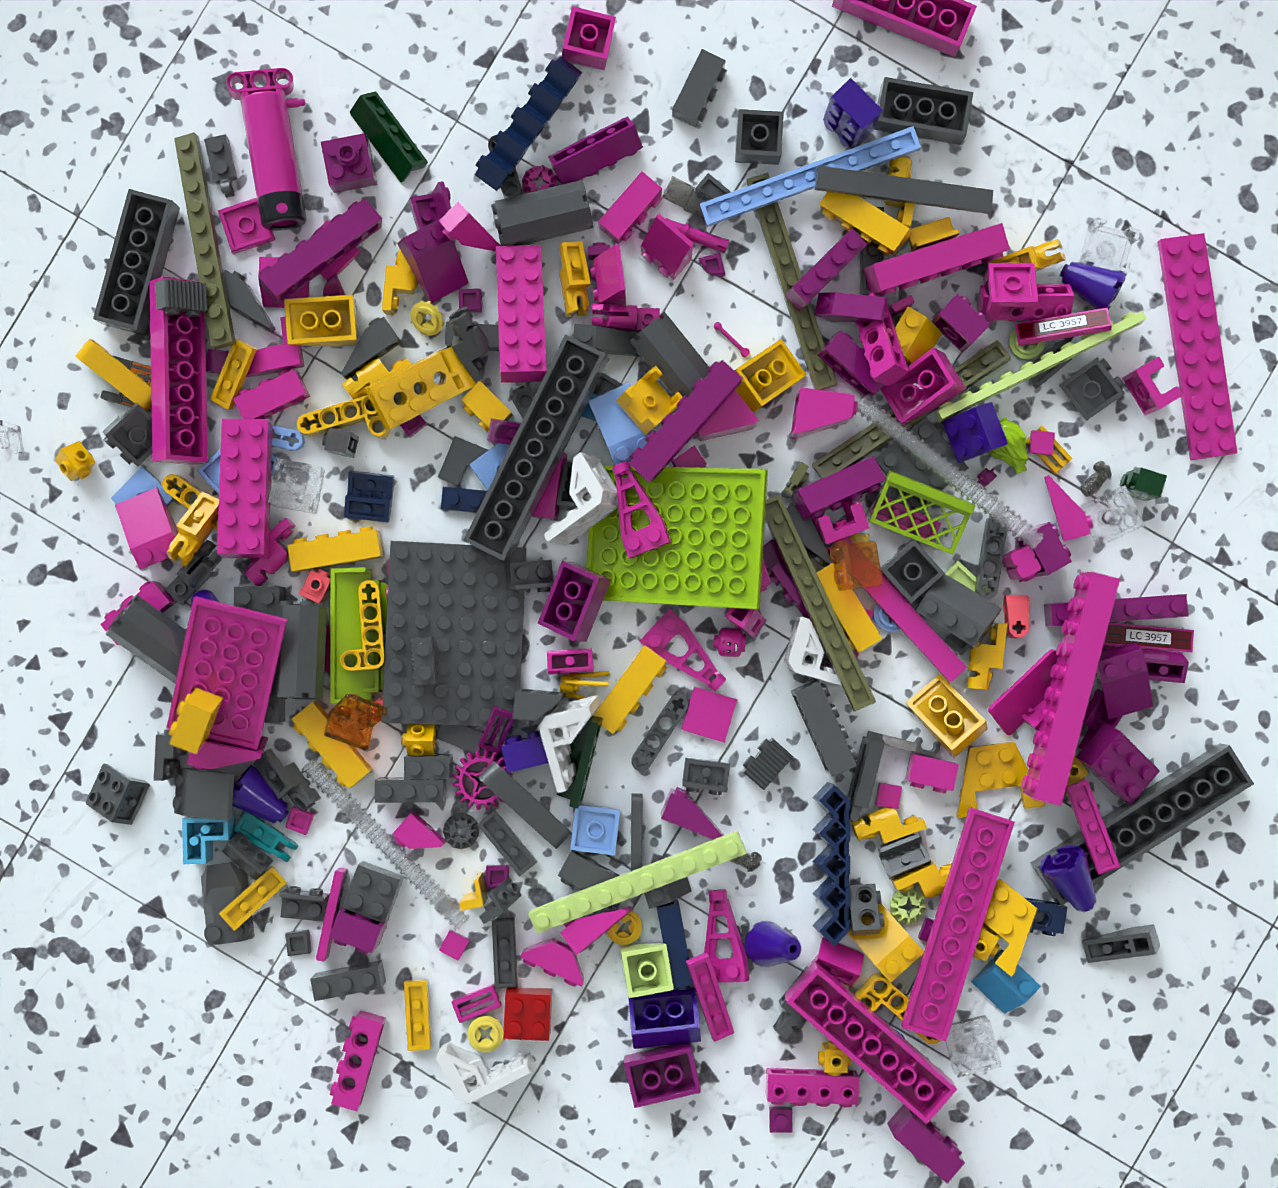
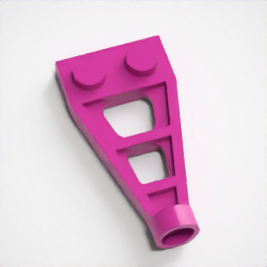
M622 462L613 466L612 470L617 487L621 538L628 558H634L672 543L664 519L635 476L629 462ZM634 488L638 493L640 503L628 507L625 492ZM642 509L650 518V525L635 531L632 528L631 515L634 511Z
M670 608L639 641L665 659L667 663L707 684L714 692L726 680L717 671L687 624ZM675 635H681L688 644V651L682 657H677L666 649L667 644ZM692 653H697L704 661L705 665L701 671H695L686 665V660ZM716 675L715 679L710 682V677Z
M726 889L708 891L710 907L704 953L707 952L710 957L718 982L750 981L747 955L729 899L727 898ZM723 915L726 917L728 924L727 933H718L716 931L717 916ZM726 938L730 941L733 950L732 958H719L716 955V946L719 939Z

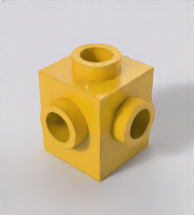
M80 441L61 448L54 460L58 464L60 471L70 481L88 477L92 473L91 469L95 464L92 454L85 449Z
M408 724L407 732L402 735V746H406L407 756L435 755L437 741L435 725Z
M984 922L973 957L986 962L989 955L994 957L1000 948V945L997 944L1000 935Z
M832 1041L822 1042V1051H818V1064L822 1065L824 1073H828L830 1076H840L841 1073H847V1068L851 1066L852 1059Z

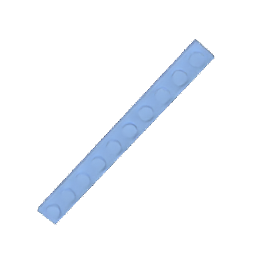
M913 126L700 203V208L705 223L709 227L814 189L817 167L819 165L863 171L919 151L921 146Z

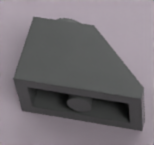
M329 428L328 433H325L323 436L322 445L324 450L329 453L354 458L359 436L352 431Z
M685 877L645 892L644 895L649 909L670 903L690 893L692 890L688 878Z

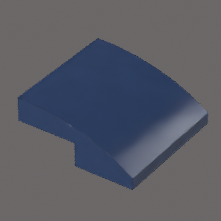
M350 470L348 472L344 518L389 523L395 475Z

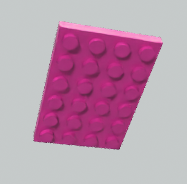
M195 596L192 602L166 728L171 729L174 721H177L179 717L177 710L187 694H192L196 688L223 698L208 738L258 750L288 619Z

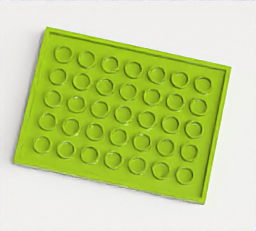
M604 466L616 485V479L612 470L613 466ZM631 466L635 476L664 519L672 543L634 558H628L621 538L618 508L588 529L586 568L611 579L603 601L760 609L768 470L665 467L651 483ZM634 488L625 492L628 507L640 503V498ZM642 509L634 511L631 515L633 530L637 531L650 525V518Z

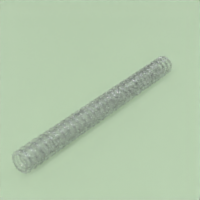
M864 396L859 401L857 413L860 412L861 417L865 416L866 421L872 422L871 425H876L878 430H883L882 433L884 435L888 434L889 439L893 438L894 443L898 442L899 447L905 448L904 451L911 452L910 455L916 456L917 461L921 460L922 465L926 464L928 470H933V474L937 473L939 478H944L945 483L949 482L950 487L954 486L956 492L960 491L961 496L965 495L967 497L966 500L973 501L972 504L978 505L977 508L979 510L982 508L984 510L983 513H988L990 519L994 518V522L1001 523L1000 526L1002 528L1006 527L1007 532L1011 531L1013 537L1016 535L1018 541L1022 540L1024 542L1023 545L1030 546L1029 549L1032 550L1044 538V533L1040 534L1038 532L1039 529H1033V525H1028L1026 519L1022 520L1021 515L1017 516L1015 514L1016 511L1009 510V506L1005 507L1003 501L999 502L998 497L994 498L992 496L993 493L986 492L987 489L981 488L980 483L976 484L975 479L971 480L969 474H964L965 471L958 470L959 467L957 465L953 466L952 461L948 462L947 457L943 458L941 452L937 453L935 448H930L931 445L929 443L925 444L924 439L920 440L919 435L915 436L914 431L908 430L909 427L902 426L903 423L897 422L896 417L892 418L891 413L887 414L886 409H881V405H876L874 400H869V396Z
M317 758L311 759L302 768L301 772L303 774L306 773V777L308 779L311 778V782L313 784L316 783V787L318 789L321 788L323 794H327V799H332L331 803H335L336 808H340L341 813H345L346 818H350L351 823L356 824V829H361L360 833H364L366 835L365 838H369L371 840L370 843H374L376 845L375 848H379L381 850L380 853L386 855L385 859L389 858L391 860V865L394 863L395 869H399V873L401 875L404 874V878L406 880L409 879L411 885H415V890H420V895H425L424 899H428L430 901L429 904H433L435 906L434 909H438L440 911L439 914H443L445 916L444 919L450 921L449 925L453 924L455 926L453 929L459 930L469 920L470 915H465V910L461 911L460 905H456L454 903L455 900H451L449 898L450 895H446L444 893L445 890H441L439 888L440 885L434 883L435 879H430L431 875L426 874V870L421 869V865L416 864V860H412L410 858L411 855L405 853V848L403 850L400 848V845L391 838V834H387L386 829H382V825L376 823V818H371L372 814H368L366 812L367 809H363L361 807L362 804H358L356 802L357 799H353L351 797L352 794H348L346 792L347 789H343L340 783H337V779L332 777V773L327 772V768L322 767V763L317 762Z

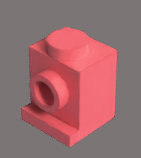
M320 568L317 571L311 570L298 594L316 603L324 604L331 589V578H329L331 573ZM316 580L320 583V586L317 589L313 587L314 581Z

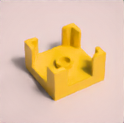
M654 366L638 382L630 386L615 400L645 435L657 426L668 413H672L677 408V403L683 398L679 392L670 397L657 382V379L663 375L657 366Z

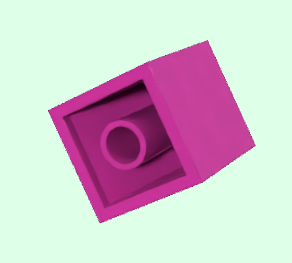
M800 388L795 398L790 439H797L846 424L857 413L858 402L854 401L855 395Z
M735 390L693 436V439L697 438L701 442L752 430L756 427L759 420Z

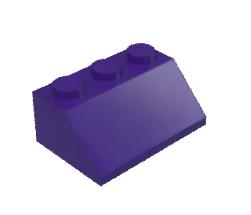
M695 987L681 991L675 989L633 998L628 997L633 1049L701 1042Z

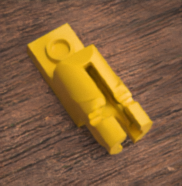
M902 156L889 161L888 171L890 173L888 175L911 178L912 160ZM884 200L887 206L902 208L898 209L896 220L910 228L915 204Z
M1056 239L1035 247H1026L988 263H1034L1035 271H1039L1065 261L1066 256L1061 252L1045 256L1047 250L1053 251L1063 247L1061 241Z
M583 241L561 242L559 250L563 268L559 271L563 300H565L566 316L572 317L574 312H577L578 317L584 316L589 312V300L586 289L590 286L591 282Z
M400 248L395 261L397 266L386 265L382 311L386 315H394L395 309L399 307V296L396 293L413 295L418 287V281Z
M379 358L374 359L359 371H356L358 381H354L349 377L342 383V386L353 399L366 396L365 387L411 365V362L407 358L404 361L401 359L392 366V370L389 372Z
M201 492L176 525L179 533L171 542L167 551V555L171 560L176 562L180 558L182 566H187L192 560L194 553H197L202 543L212 531L210 522L218 513L219 499Z
M994 623V627L990 628L989 640L992 641V645L980 644L979 647L972 646L968 670L974 671L976 676L967 677L966 688L989 690L993 676L991 668L1003 669L1007 624Z
M889 807L868 813L866 824L861 817H859L858 821L850 820L858 841L876 838V835L879 834L880 840L884 844L927 828L924 819L921 817L917 818L916 815L905 818L903 820L904 823L901 824L897 811Z
M931 861L930 864L895 877L891 881L894 888L898 891H907L913 888L914 883L917 882L922 895L925 898H933L943 893L951 864L939 866L940 869L938 870L936 864Z

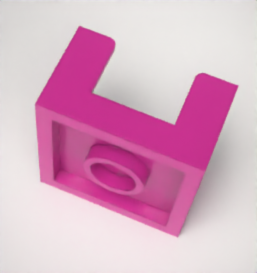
M988 263L983 278L984 287L989 288L986 316L998 317L1002 307H1024L1021 317H1033L1038 304L1035 264Z
M1160 357L1122 377L1144 416L1160 410L1183 396L1178 387H1174L1164 394L1160 393L1150 377L1151 374L1164 367Z
M847 501L843 503L846 518L837 520L833 524L828 515L817 517L816 520L812 519L824 543L829 544L870 528L861 502L851 503Z

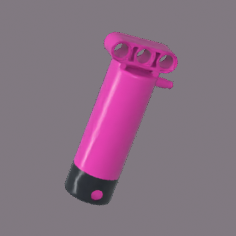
M286 68L231 73L227 78V88L229 95L235 100H240L261 225L264 229L273 231L298 228L306 223L307 218L288 108L305 106V99H286V96L291 94L294 89L293 75ZM280 79H286L289 81V83H287L286 85H281L278 83V81ZM263 81L266 85L264 87H257L255 83ZM236 83L243 85L241 89H234L232 86Z

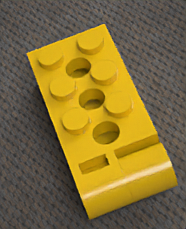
M452 345L364 389L384 428L391 430L465 392L477 383L453 350ZM435 373H438L440 376L438 384L434 382ZM416 383L421 387L419 394L414 392V385ZM396 393H399L401 396V401L398 405L394 402V395Z

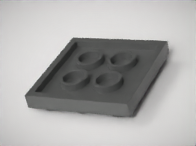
M927 417L923 418L875 458L886 476L890 470L941 491L969 469L965 462H957L951 445ZM902 491V493H903L904 496H906V495L909 494V493H906V492ZM917 496L906 499L914 509L922 506Z

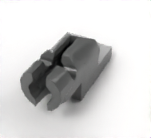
M462 307L449 317V323L455 333L452 340V348L474 381L477 382L483 379L485 364L480 356L487 353L488 339L479 327L478 322L472 320L473 315L468 308Z
M206 540L197 553H194V557L188 565L183 566L176 573L178 576L165 589L181 605H184L214 574L212 570L222 560V557L217 554V550L209 557V554L216 547L210 540Z
M272 749L266 750L260 759L253 762L278 799L288 795L294 805L302 812L316 804L315 801L321 799L316 789L309 787L311 782L304 777L297 765L293 762L283 766Z
M806 966V967L804 968V970L800 973V975L796 978V980L792 983V985H793V984L797 981V979L805 972V970L808 968V966ZM783 995L779 1000V1004L785 1012H781L776 1023L773 1025V1029L786 1041L790 1042L797 1034L792 1026L802 1028L807 1020L786 1002L785 995Z

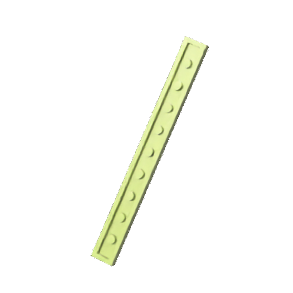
M1132 311L1121 318V322L1115 324L1112 321L1110 331L1084 335L1081 337L1082 341L1076 344L1071 341L1060 347L1061 351L1055 354L1053 351L1048 352L1040 357L1041 361L1035 364L1030 361L1020 367L1021 371L1014 374L1010 371L999 377L1000 381L994 384L992 381L979 387L980 391L974 394L969 391L959 397L960 400L953 404L951 401L939 406L940 410L935 416L938 422L941 423L1141 325L1147 317L1143 311L1137 314Z
M737 830L529 910L528 915L538 934L747 854V850Z

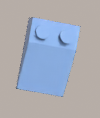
M629 382L589 400V405L615 465L622 462H630L632 460L630 458L631 454L638 447L642 449L646 445L647 441L645 439L651 433L648 432L645 435L615 401L631 386Z

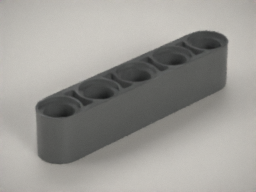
M495 761L478 777L555 849L572 833Z

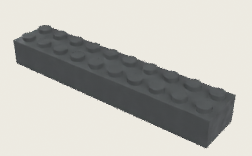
M566 334L564 335L463 541L502 561H510L610 360L607 354Z
M1219 743L1143 791L1132 805L1125 802L1102 817L1120 868L1098 875L1081 831L1030 863L1053 900L1062 906L1068 901L1047 879L1040 868L1041 861L1048 854L1052 857L1057 854L1056 849L1068 845L1079 846L1086 854L1094 886L1254 785V782L1231 746Z

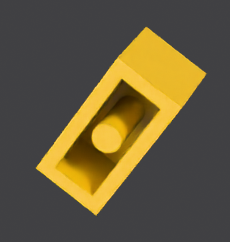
M481 381L461 399L465 404L462 408L471 417L475 414L480 419L478 424L486 432L489 431L491 418L508 421L513 416L512 412Z

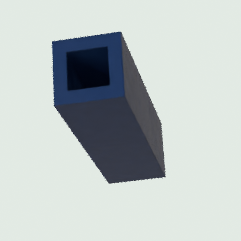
M674 900L658 906L657 913L663 944L667 946L673 988L681 991L689 989L690 985L694 984L686 961L689 960L679 900Z

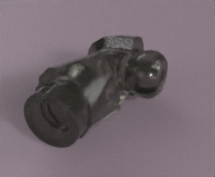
M1098 461L1093 465V469L1096 472L1080 486L1081 492L1086 497L1094 493L1096 494L1103 483L1112 477L1110 466L1105 465L1103 461Z
M754 851L751 855L747 853L729 860V862L741 865L747 869V872H752L760 867L762 856Z

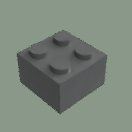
M739 109L735 162L779 165L782 153L784 112Z
M915 539L909 541L878 569L909 604L913 603L945 574Z
M365 861L360 862L357 865L342 908L385 923L390 917L405 876Z

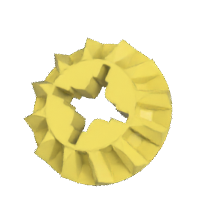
M421 300L411 309L410 317L413 325L425 335L439 333L445 323L442 319L444 313H440L438 306H433L431 301L424 302ZM427 314H430V315H431L430 320H429V321L427 320V321L425 322L424 320L426 319V318H425L426 315H427Z
M490 1015L479 1016L472 1021L468 1028L469 1043L477 1051H494L503 1041V1027L498 1019ZM492 1027L490 1032L491 1038L486 1036L479 1040L482 1035L480 1029L487 1030Z

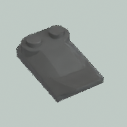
M233 862L206 865L201 876L206 924L204 937L208 944L218 945L253 939L255 934L252 916L233 931L219 915L227 905L249 887L247 873L235 866Z

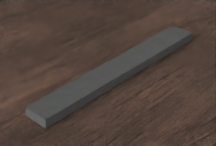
M820 165L817 167L815 190L983 214H990L992 211L994 190Z

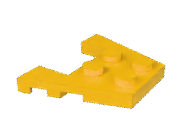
M1015 742L968 747L956 817H966L969 807L978 809L975 792L1020 786L1024 809L1045 806L1044 801L1033 799L1022 793L1021 783L1024 775L1027 776L1028 768Z
M999 879L996 881L984 923L1009 943V946L995 963L1013 977L1038 909L1003 880Z

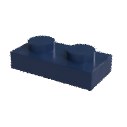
M443 487L441 509L477 513L487 491Z

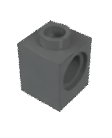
M522 385L513 390V395L510 396L522 419L529 407L524 408L520 406L521 399L529 397L533 400L535 396L530 385L527 387Z

